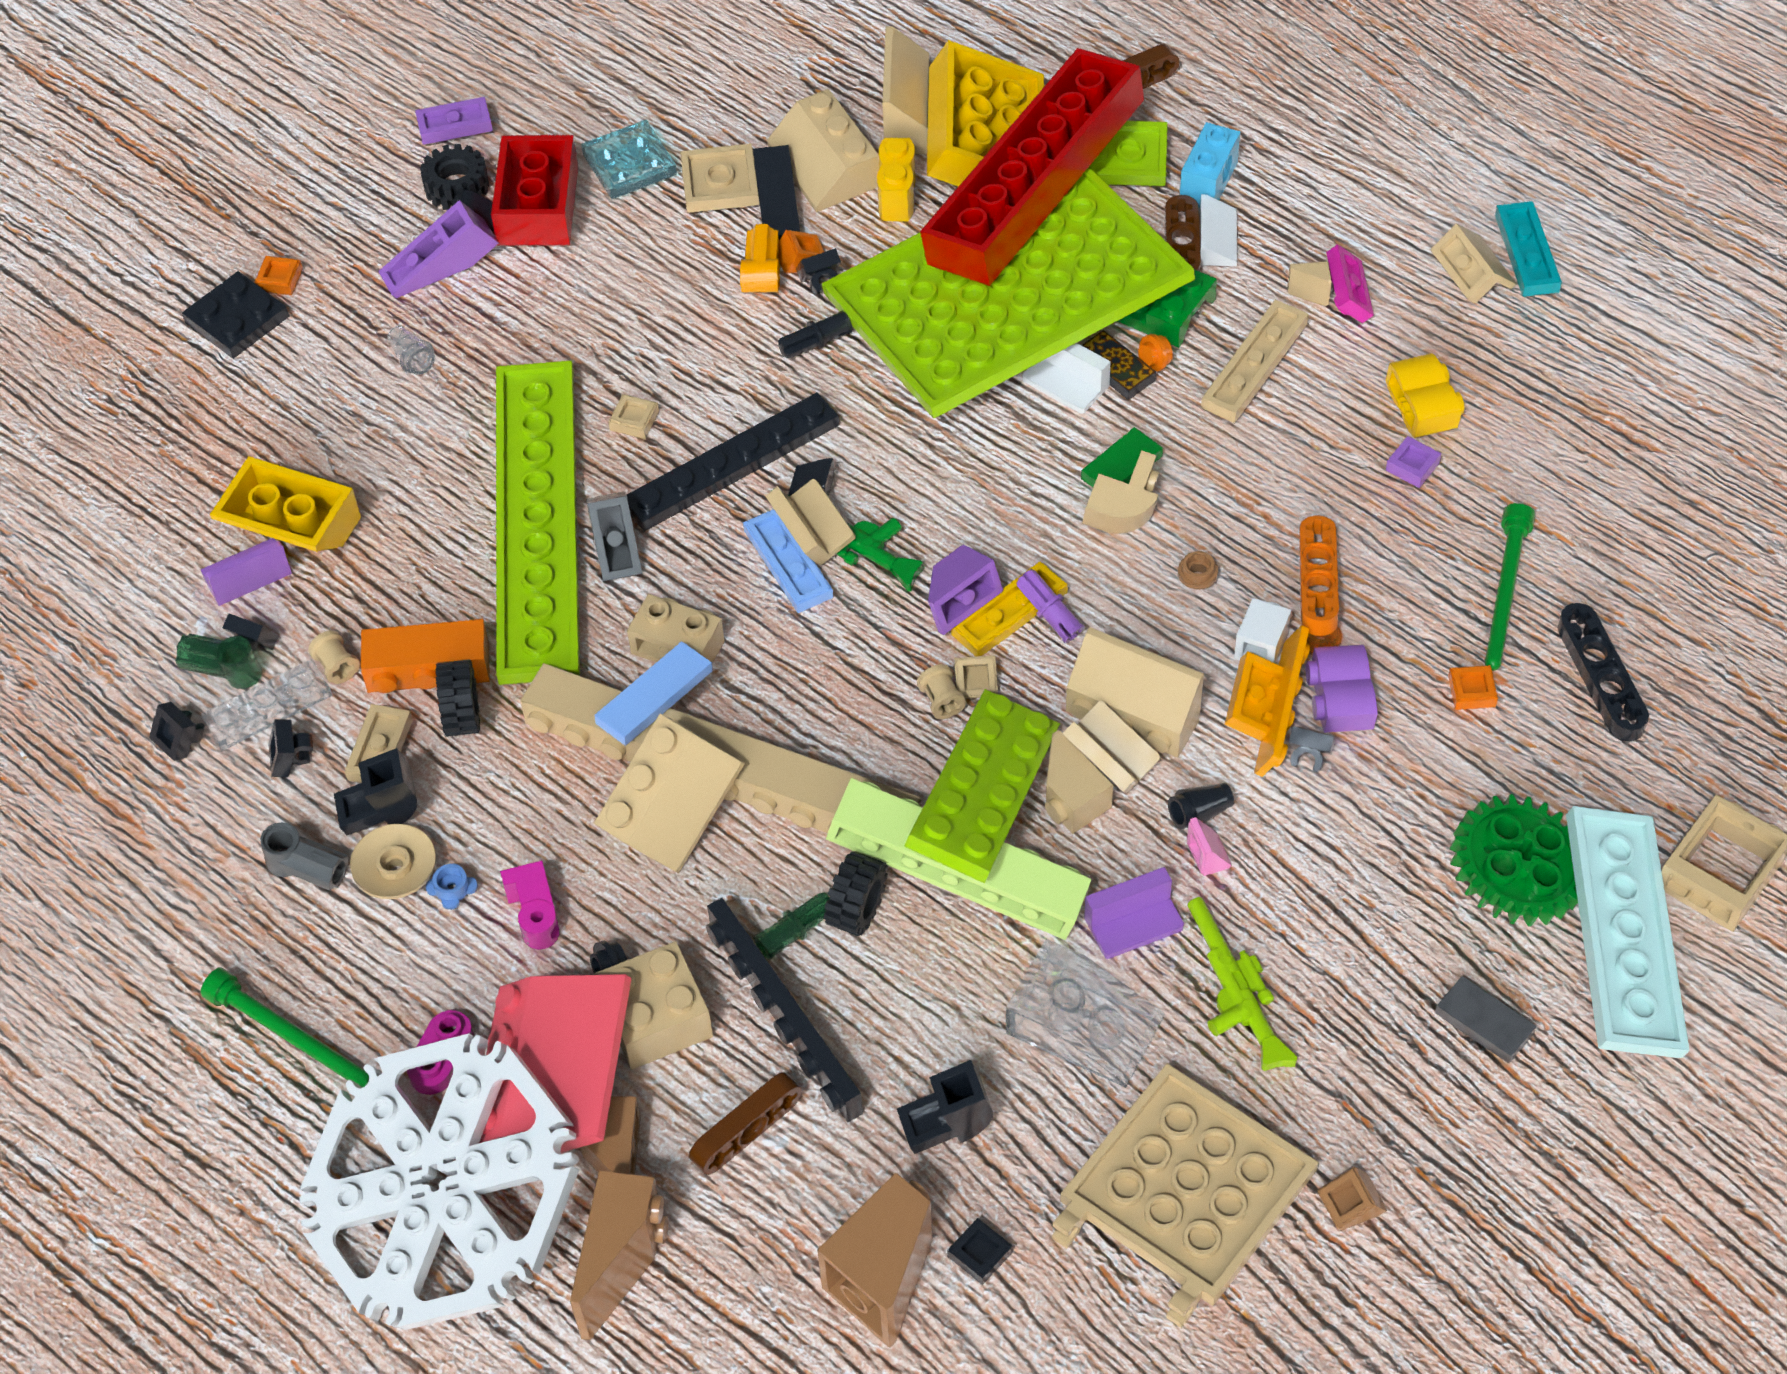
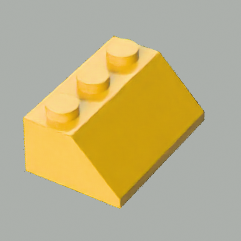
M250 456L247 457L210 513L211 519L316 552L343 547L361 518L353 488Z

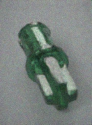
M825 892L818 893L793 912L785 910L782 913L783 917L754 936L755 944L763 956L770 960L796 940L803 941L807 937L806 932L824 920V913L826 912L825 903L829 900V896Z

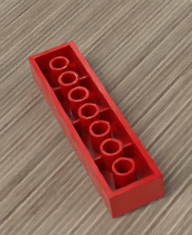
M1077 48L922 228L920 233L927 265L990 286L1144 101L1140 66Z

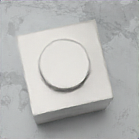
M1252 598L1236 636L1234 659L1240 660L1249 651L1276 664L1289 633L1292 610L1281 607L1274 602H1265Z

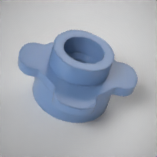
M455 863L438 868L432 879L426 883L427 893L431 896H437L442 901V906L448 910L457 908L460 900L467 894L475 893L478 887L476 879L467 877L464 869ZM450 885H456L453 889L448 888Z

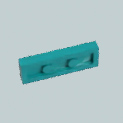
M1534 202L1497 205L1495 218L1522 296L1559 293L1562 281Z

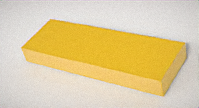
M1041 561L1027 570H1035L1056 595L1061 594L1064 596L1067 594L1068 584ZM1022 575L1005 586L1002 593L951 629V635L974 656H983L1037 616L1038 610L1017 587L1016 583Z

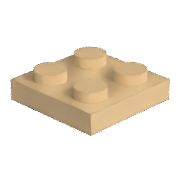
M752 143L680 151L687 213L759 205Z

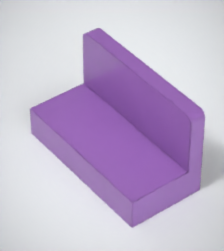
M274 538L200 569L218 606L292 574L284 547L280 541H275Z
M1165 867L1085 896L1084 919L1106 959L1116 957L1183 931L1184 922L1170 899L1172 880Z

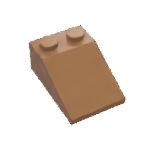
M599 1170L570 1299L578 1331L583 1340H591L654 1261L658 1243L664 1244L666 1241L669 1218L663 1215L664 1196L658 1195L654 1177Z

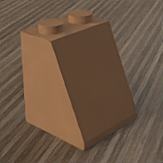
M895 1173L817 1249L822 1289L889 1348L897 1341L932 1243L930 1196L919 1183L914 1180L907 1182L898 1173Z

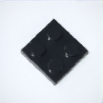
M237 271L184 310L182 316L187 325L234 359L289 317V313L284 304Z

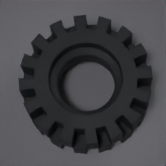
M455 144L454 149H449V145L442 146V152H439L436 148L431 151L432 157L426 155L424 158L425 164H421L420 167L424 191L428 201L432 200V204L437 208L442 204L443 210H449L450 206L461 200L464 190L473 191L480 196L487 194L489 179L484 157H481V153L478 150L473 152V148L468 145L464 150H462L461 144ZM452 175H465L459 179L446 180L447 177Z
M467 659L437 663V698L439 700L438 707L445 737L479 733L480 710L472 661Z
M851 851L850 854L846 855L844 862H841L838 875L835 874L833 878V887L829 889L827 895L830 897L825 903V924L856 936L864 934L865 929L867 930L870 926L871 918L874 919L876 915L877 905L880 906L882 900L880 898L881 894L885 891L886 885L884 882L888 877V873H886L888 866L885 862L855 851Z

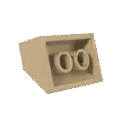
M886 26L882 99L884 138H910L914 144L915 154H927L929 52L895 27Z
M829 89L796 101L767 139L768 147L789 145L793 181L816 213L877 188L879 155Z
M1089 627L1067 685L1066 711L1082 720L1099 701H1103L1156 752L1167 753L1178 758L1199 722L1204 673Z
M659 714L594 824L628 846L679 873L743 768L744 763L676 721Z

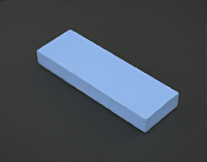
M774 509L743 522L744 532L797 613H801L833 598V589L815 562L803 552Z
M681 641L594 715L596 725L626 746L652 724L659 714L666 712L712 672V662Z

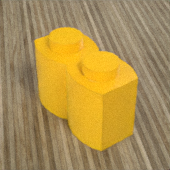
M884 138L879 146V171L877 174L879 216L882 221L908 222L914 213V187L916 183L914 144L910 138Z
M1433 353L1391 362L1388 366L1386 376L1387 388L1394 403L1400 409L1409 433L1414 438L1458 428L1461 414L1464 413V401L1461 394L1455 392L1449 384V372L1446 365L1440 363Z

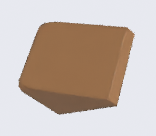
M1355 1166L1317 1190L1339 1231L1378 1217L1387 1211L1369 1175Z

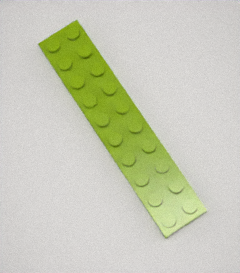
M572 360L496 366V676L499 685L532 682L543 663L580 676L574 370Z

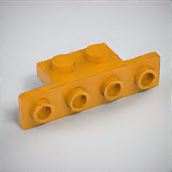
M1303 625L1284 642L1279 665L1249 651L1239 661L1224 725L1261 741L1254 774L1261 777L1273 766L1278 767L1283 762L1287 753L1288 745L1284 743L1285 735L1295 718L1292 704L1301 689L1303 678L1299 676V673L1310 651V645L1306 644L1309 628Z

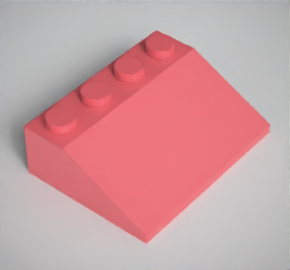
M626 974L530 976L499 987L486 1055L492 1052L496 1041L515 1049L574 1126H565L563 1128L575 1132L576 1139L564 1142L561 1146V1153L604 1141L632 979ZM503 1080L479 1143L525 1132L534 1125L536 1120L534 1109L511 1080Z

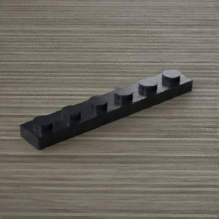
M816 392L627 494L630 515L645 532L838 427L839 416L821 395Z
M720 898L707 905L710 923L706 925V930L710 939L717 948L724 946L730 955L728 961L735 975L740 980L746 977L753 987L750 991L758 1008L762 1012L769 1010L776 1020L773 1022L774 1028L785 1045L792 1043L799 1054L796 1057L805 1075L808 1078L815 1076L822 1086L820 1092L826 1105L832 1112L839 1110L847 1123L862 1115L861 1092L724 899Z

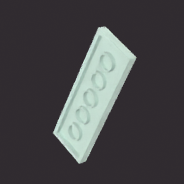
M1573 806L1566 814L1598 1049L1682 1058L1690 1050L1653 816Z

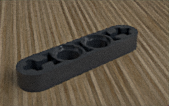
M1571 603L1565 606L1561 612L1558 624L1559 635L1608 730L1614 737L1623 741H1635L1641 738L1648 723V710L1597 613L1593 608L1582 603ZM1571 620H1576L1577 623H1570V622H1571ZM1578 624H1585L1583 629V638H1581L1582 630ZM1588 649H1596L1604 654L1605 659L1597 662L1591 661L1584 656L1583 652ZM1604 681H1612L1619 684L1622 691L1617 694H1610L1605 692L1600 687V684ZM1623 712L1628 720H1620ZM1636 720L1635 724H1632V725H1631L1630 722H1629V721Z

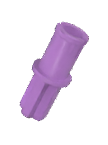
M1031 569L1025 572L1018 579L1017 587L1038 610L1037 617H1044L1065 644L1078 636L1077 631L1080 633L1084 630L1085 626L1078 621L1062 602L1064 597L1061 594L1056 595L1035 570Z

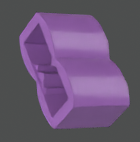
M1364 644L1314 648L1312 661H1307L1305 667L1308 686L1314 685L1316 695L1312 697L1314 720H1321L1324 733L1374 729L1378 714L1377 703Z

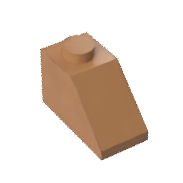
M611 1096L604 1141L580 1147L583 1158L598 1173L600 1170L635 1175L641 1121L636 1097Z

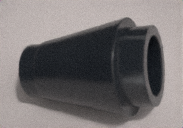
M1226 783L1179 789L1176 791L1175 796L1170 797L1168 800L1170 817L1179 829L1188 828L1190 819L1195 817L1205 823L1234 805L1232 790Z

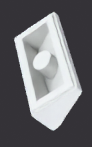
M1201 194V265L1237 266V208L1211 196Z

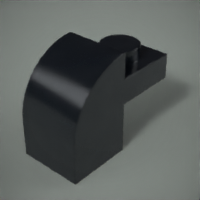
M398 748L359 762L362 783L334 793L339 828L346 836L384 821L388 825L403 824L411 818L417 808L411 767Z
M972 1060L929 1077L934 1093L897 1108L908 1144L914 1154L955 1137L958 1138L960 1143H963L978 1135L990 1124L993 1118V1110L979 1072Z

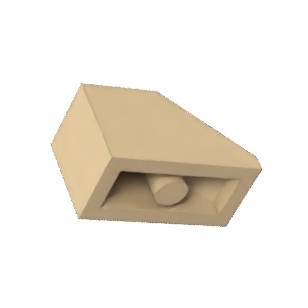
M1057 730L1052 734L1045 808L1055 823H1062L1074 834L1112 808L1113 784L1060 730Z

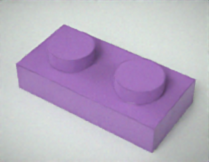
M485 97L415 110L423 145L493 131Z

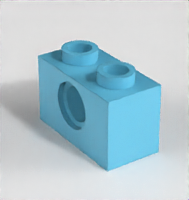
M1208 122L1205 123L1181 170L1180 195H1187L1195 199L1199 208L1201 194L1220 200L1238 163L1241 131Z

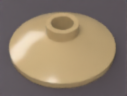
M406 824L381 826L366 834L355 846L350 859L351 874L357 886L370 896L380 899L402 898L419 890L430 879L436 865V852L430 838L416 827ZM395 866H401L398 870L390 871Z

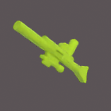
M1196 897L1190 900L1187 906L1211 950L1207 954V958L1223 987L1216 998L1220 1014L1207 1022L1209 1030L1214 1036H1219L1239 1023L1243 1026L1250 1025L1260 1044L1261 1069L1263 1071L1276 1067H1295L1297 1056L1274 1035L1252 993L1258 992L1257 997L1262 1005H1268L1274 999L1271 990L1266 988L1259 975L1263 968L1256 955L1249 956L1243 950L1239 953L1240 960L1236 961L1204 899Z

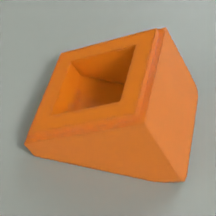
M785 230L779 240L778 259L783 272L787 274L797 272L796 268L802 259L824 252L818 236L815 234Z

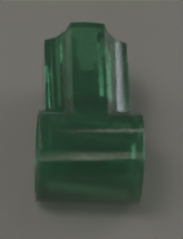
M190 633L188 636L182 635L177 645L175 661L179 669L225 678L236 689L252 687L261 678L262 667L250 642L241 636L219 640Z

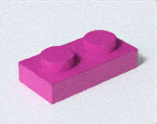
M1337 244L1326 252L1336 295L1334 297L1335 305L1344 315L1349 314L1359 322L1364 323L1374 316L1362 261Z

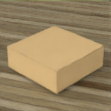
M622 394L608 421L610 431L646 439L659 413L658 403Z

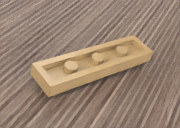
M1275 299L1204 394L1201 400V408L1235 423L1308 323L1309 314Z

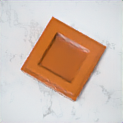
M265 256L254 283L268 293L292 295L303 270L301 260Z
M1491 665L1449 669L1448 679L1455 710L1496 707L1498 697Z

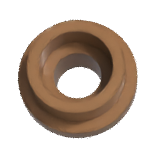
M1194 551L1187 554L1179 563L1178 577L1189 588L1205 589L1216 582L1218 566L1208 553Z

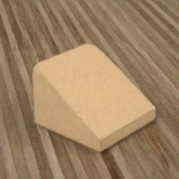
M1328 261L1290 264L1287 286L1288 294L1319 305L1328 306L1332 284Z
M995 655L954 658L956 689L962 692L965 699L980 698L984 689L998 694Z

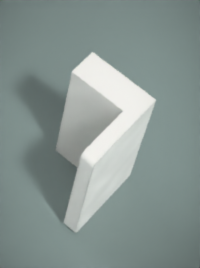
M1075 343L1028 368L1022 374V380L1060 403L1083 414L1109 388L1111 361Z

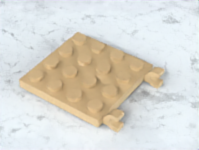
M1167 1063L1061 1192L1060 1202L1065 1204L1067 1208L1053 1222V1227L1056 1230L1052 1234V1239L1067 1249L1077 1237L1083 1223L1088 1220L1180 1283L1182 1287L1168 1302V1307L1171 1309L1168 1311L1166 1318L1182 1329L1193 1314L1201 1298L1214 1306L1316 1173L1319 1162Z

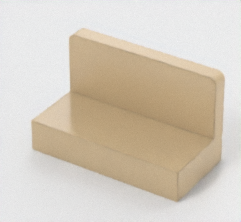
M1457 223L1430 249L1465 297L1475 304L1496 283L1512 289L1517 284L1482 237Z
M815 479L810 480L790 497L778 486L765 496L803 552L819 566L856 538L855 533Z
M1099 701L1078 724L1073 721L1062 733L1126 794L1160 760V755L1103 701Z

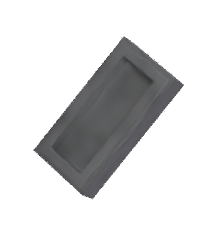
M1463 976L1439 1002L1435 1010V1014L1508 1064L1534 1035L1537 1027Z

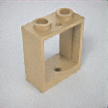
M1716 794L1664 864L1661 873L1665 893L1734 932L1787 856V834L1776 825L1766 823L1748 813L1739 804L1727 801ZM1711 830L1766 861L1744 893L1739 892L1689 862Z

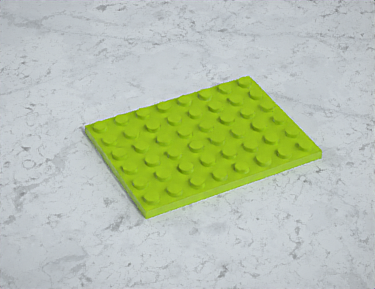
M1088 167L990 286L927 265L921 233H918L823 282L822 287L825 296L839 311L843 310L846 312L853 328L934 419L1195 280L1194 268Z

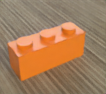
M484 619L361 630V673L368 693H390L394 690L416 688L432 689L437 687V663L467 659L472 661L476 683L490 682L489 640Z

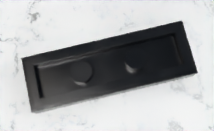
M789 145L753 149L762 224H768L770 228L777 230L779 240L785 230L800 232Z

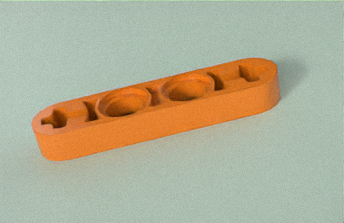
M1316 515L1305 518L1300 524L1301 625L1309 628V634L1325 636L1337 629L1339 617L1336 526L1331 519ZM1314 535H1321L1322 542H1314ZM1321 558L1328 562L1325 564H1313L1309 560ZM1313 585H1322L1328 587L1329 589L1327 591L1318 592L1311 590L1309 587ZM1316 608H1323V617L1316 616Z

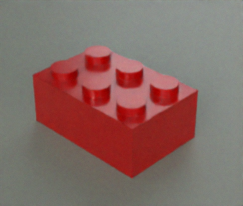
M574 135L501 136L491 212L495 237L499 242L497 246L570 245L578 176V160Z

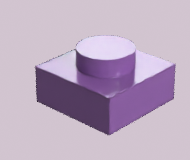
M1407 436L1387 460L1385 471L1420 488L1439 465L1441 453Z

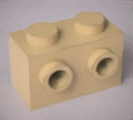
M651 594L646 596L627 629L631 654L654 662H658L682 641L713 663L725 642L722 618L717 617L710 611L696 610L681 605L671 598H660Z

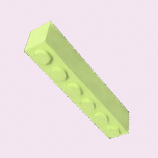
M853 778L850 779L832 820L826 840L885 862L890 867L1066 940L1077 920L1092 880L1091 878L1081 875L1073 867L1060 866L1043 859L1033 850L1020 849L1004 842L984 884L904 847L923 809L916 801L908 798H898L882 791L871 782H860Z

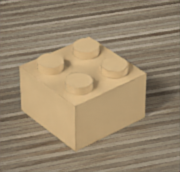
M676 941L594 973V975L626 974L632 978L620 1047L631 1070L713 1037L708 1008Z

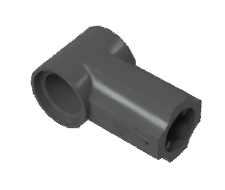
M274 823L263 831L260 840L266 867L275 876L288 877L293 875L329 891L334 887L337 888L344 878L348 865L347 855L299 836L296 828L288 823ZM289 848L285 851L277 852L279 849Z

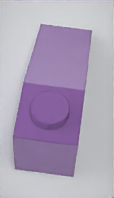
M459 200L378 272L391 295L399 298L472 267L499 242L486 221Z

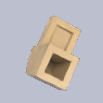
M1141 450L1129 484L1098 474L1085 508L1082 524L1114 534L1132 532L1146 524L1154 513L1159 494L1153 493L1159 475L1158 471L1153 470L1157 455Z

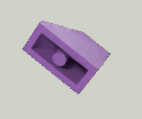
M964 544L933 566L928 603L937 630L942 635H945L1003 592L994 560Z

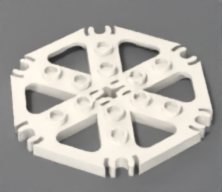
M470 1033L374 1058L379 1063L382 1072L366 1064L363 1068L369 1075V1082L365 1087L361 1088L359 1084L350 1079L346 1082L347 1090L355 1096L353 1101L349 1093L340 1089L300 1187L301 1191L306 1192L299 1197L300 1203L308 1207L317 1206L315 1215L309 1219L301 1220V1226L316 1230L312 1233L303 1234L358 1313L379 1321L382 1311L389 1306L390 1312L385 1324L408 1330L505 1306L499 1301L497 1294L511 1301L516 1298L509 1288V1282L513 1276L518 1275L523 1282L528 1284L534 1281L531 1271L524 1267L526 1262L533 1272L540 1274L579 1169L574 1167L579 1162V1156L572 1152L564 1154L560 1152L564 1142L576 1139V1133L563 1128L574 1125L515 1049L496 1041L492 1052L485 1056V1049L489 1040L477 1034L476 1036ZM448 1060L453 1065V1075L433 1126L430 1128L399 1087L398 1080L406 1070ZM503 1080H511L536 1113L534 1125L525 1132L479 1143ZM354 1119H362L395 1165L342 1179H334L330 1173V1165L345 1127ZM437 1170L446 1175H452L440 1181L439 1190L426 1184L436 1178ZM541 1180L544 1185V1192L529 1232L523 1239L515 1241L481 1195ZM397 1216L375 1272L368 1278H359L336 1245L337 1233L343 1229ZM445 1232L472 1268L474 1281L471 1287L464 1292L422 1301L419 1295Z

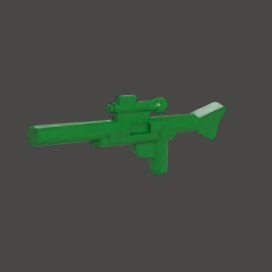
M893 517L880 527L869 521L857 522L854 526L848 523L856 538L836 553V555L843 558L845 563L853 566L858 562V555L852 551L848 552L850 548L892 572L907 591H912L916 578L923 571L922 561L896 557L884 550V543L902 530L900 523Z

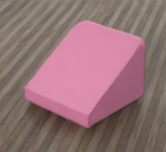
M1198 818L1190 819L1187 845L1200 873L1206 876L1229 869L1231 861L1218 834Z

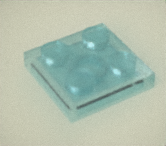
M647 120L581 144L585 159L611 200L677 175L675 162Z

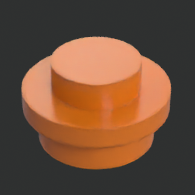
M1149 334L1142 337L1140 341L1138 357L1158 372L1171 362L1173 351L1166 337Z

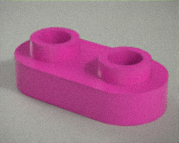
M455 1010L443 1011L432 1018L416 1047L468 1033L474 1036L470 1020L462 1012ZM447 1027H456L451 1033L442 1032ZM448 1060L435 1062L436 1066L431 1070H423L424 1066L407 1070L411 1085L416 1091L426 1095H434L444 1091L448 1087L453 1075L452 1063Z

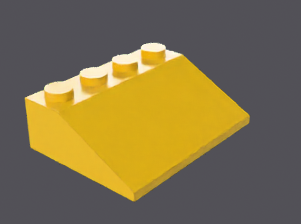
M948 40L929 66L927 176L959 186L1043 89L1044 74Z

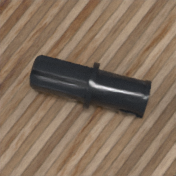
M843 310L816 323L809 321L807 322V327L778 340L780 352L783 357L792 358L815 347L818 350L823 349L825 343L852 333V324L848 315Z

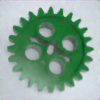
M1513 794L1508 796L1504 804L1497 796H1493L1488 805L1480 801L1474 811L1468 810L1453 833L1455 839L1450 845V850L1455 852V855L1450 864L1461 868L1455 877L1456 881H1468L1470 883L1464 894L1469 896L1477 893L1481 897L1477 905L1478 908L1491 904L1494 906V918H1497L1502 911L1507 912L1509 922L1513 925L1519 916H1523L1528 927H1531L1538 917L1545 925H1548L1554 915L1562 919L1569 909L1573 910L1578 904L1568 826L1563 827L1560 824L1563 813H1556L1552 817L1547 814L1548 804L1545 802L1539 809L1533 808L1531 797L1528 796L1522 805H1518Z

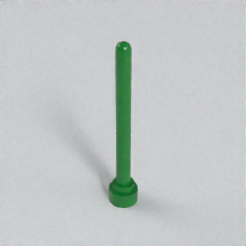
M1521 503L1507 505L1502 515L1501 526L1507 535L1485 657V666L1491 665L1492 671L1498 670L1502 663L1523 538L1527 537L1534 527L1535 511L1530 506Z
M218 967L205 979L201 987V996L215 1006L224 1005L228 1007L232 1005L346 1080L350 1079L356 1082L361 1088L368 1084L369 1075L363 1068L243 992L237 977L222 967Z

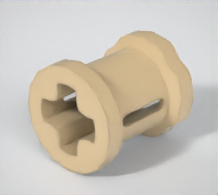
M329 630L316 636L310 643L308 651L310 656L315 661H319L324 667L326 679L334 684H341L350 680L358 672L360 662L355 655L349 654L345 649L341 634L337 631Z
M943 664L929 667L917 679L919 690L926 693L931 702L930 709L934 717L940 720L951 718L953 715L960 713L967 703L962 692L957 691L951 680L953 677L951 669Z

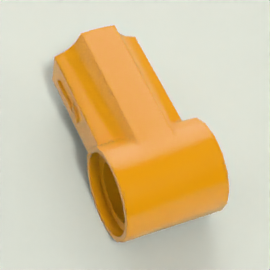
M755 224L753 229L747 231L745 259H741L740 286L742 293H779L778 231L770 228L768 224Z

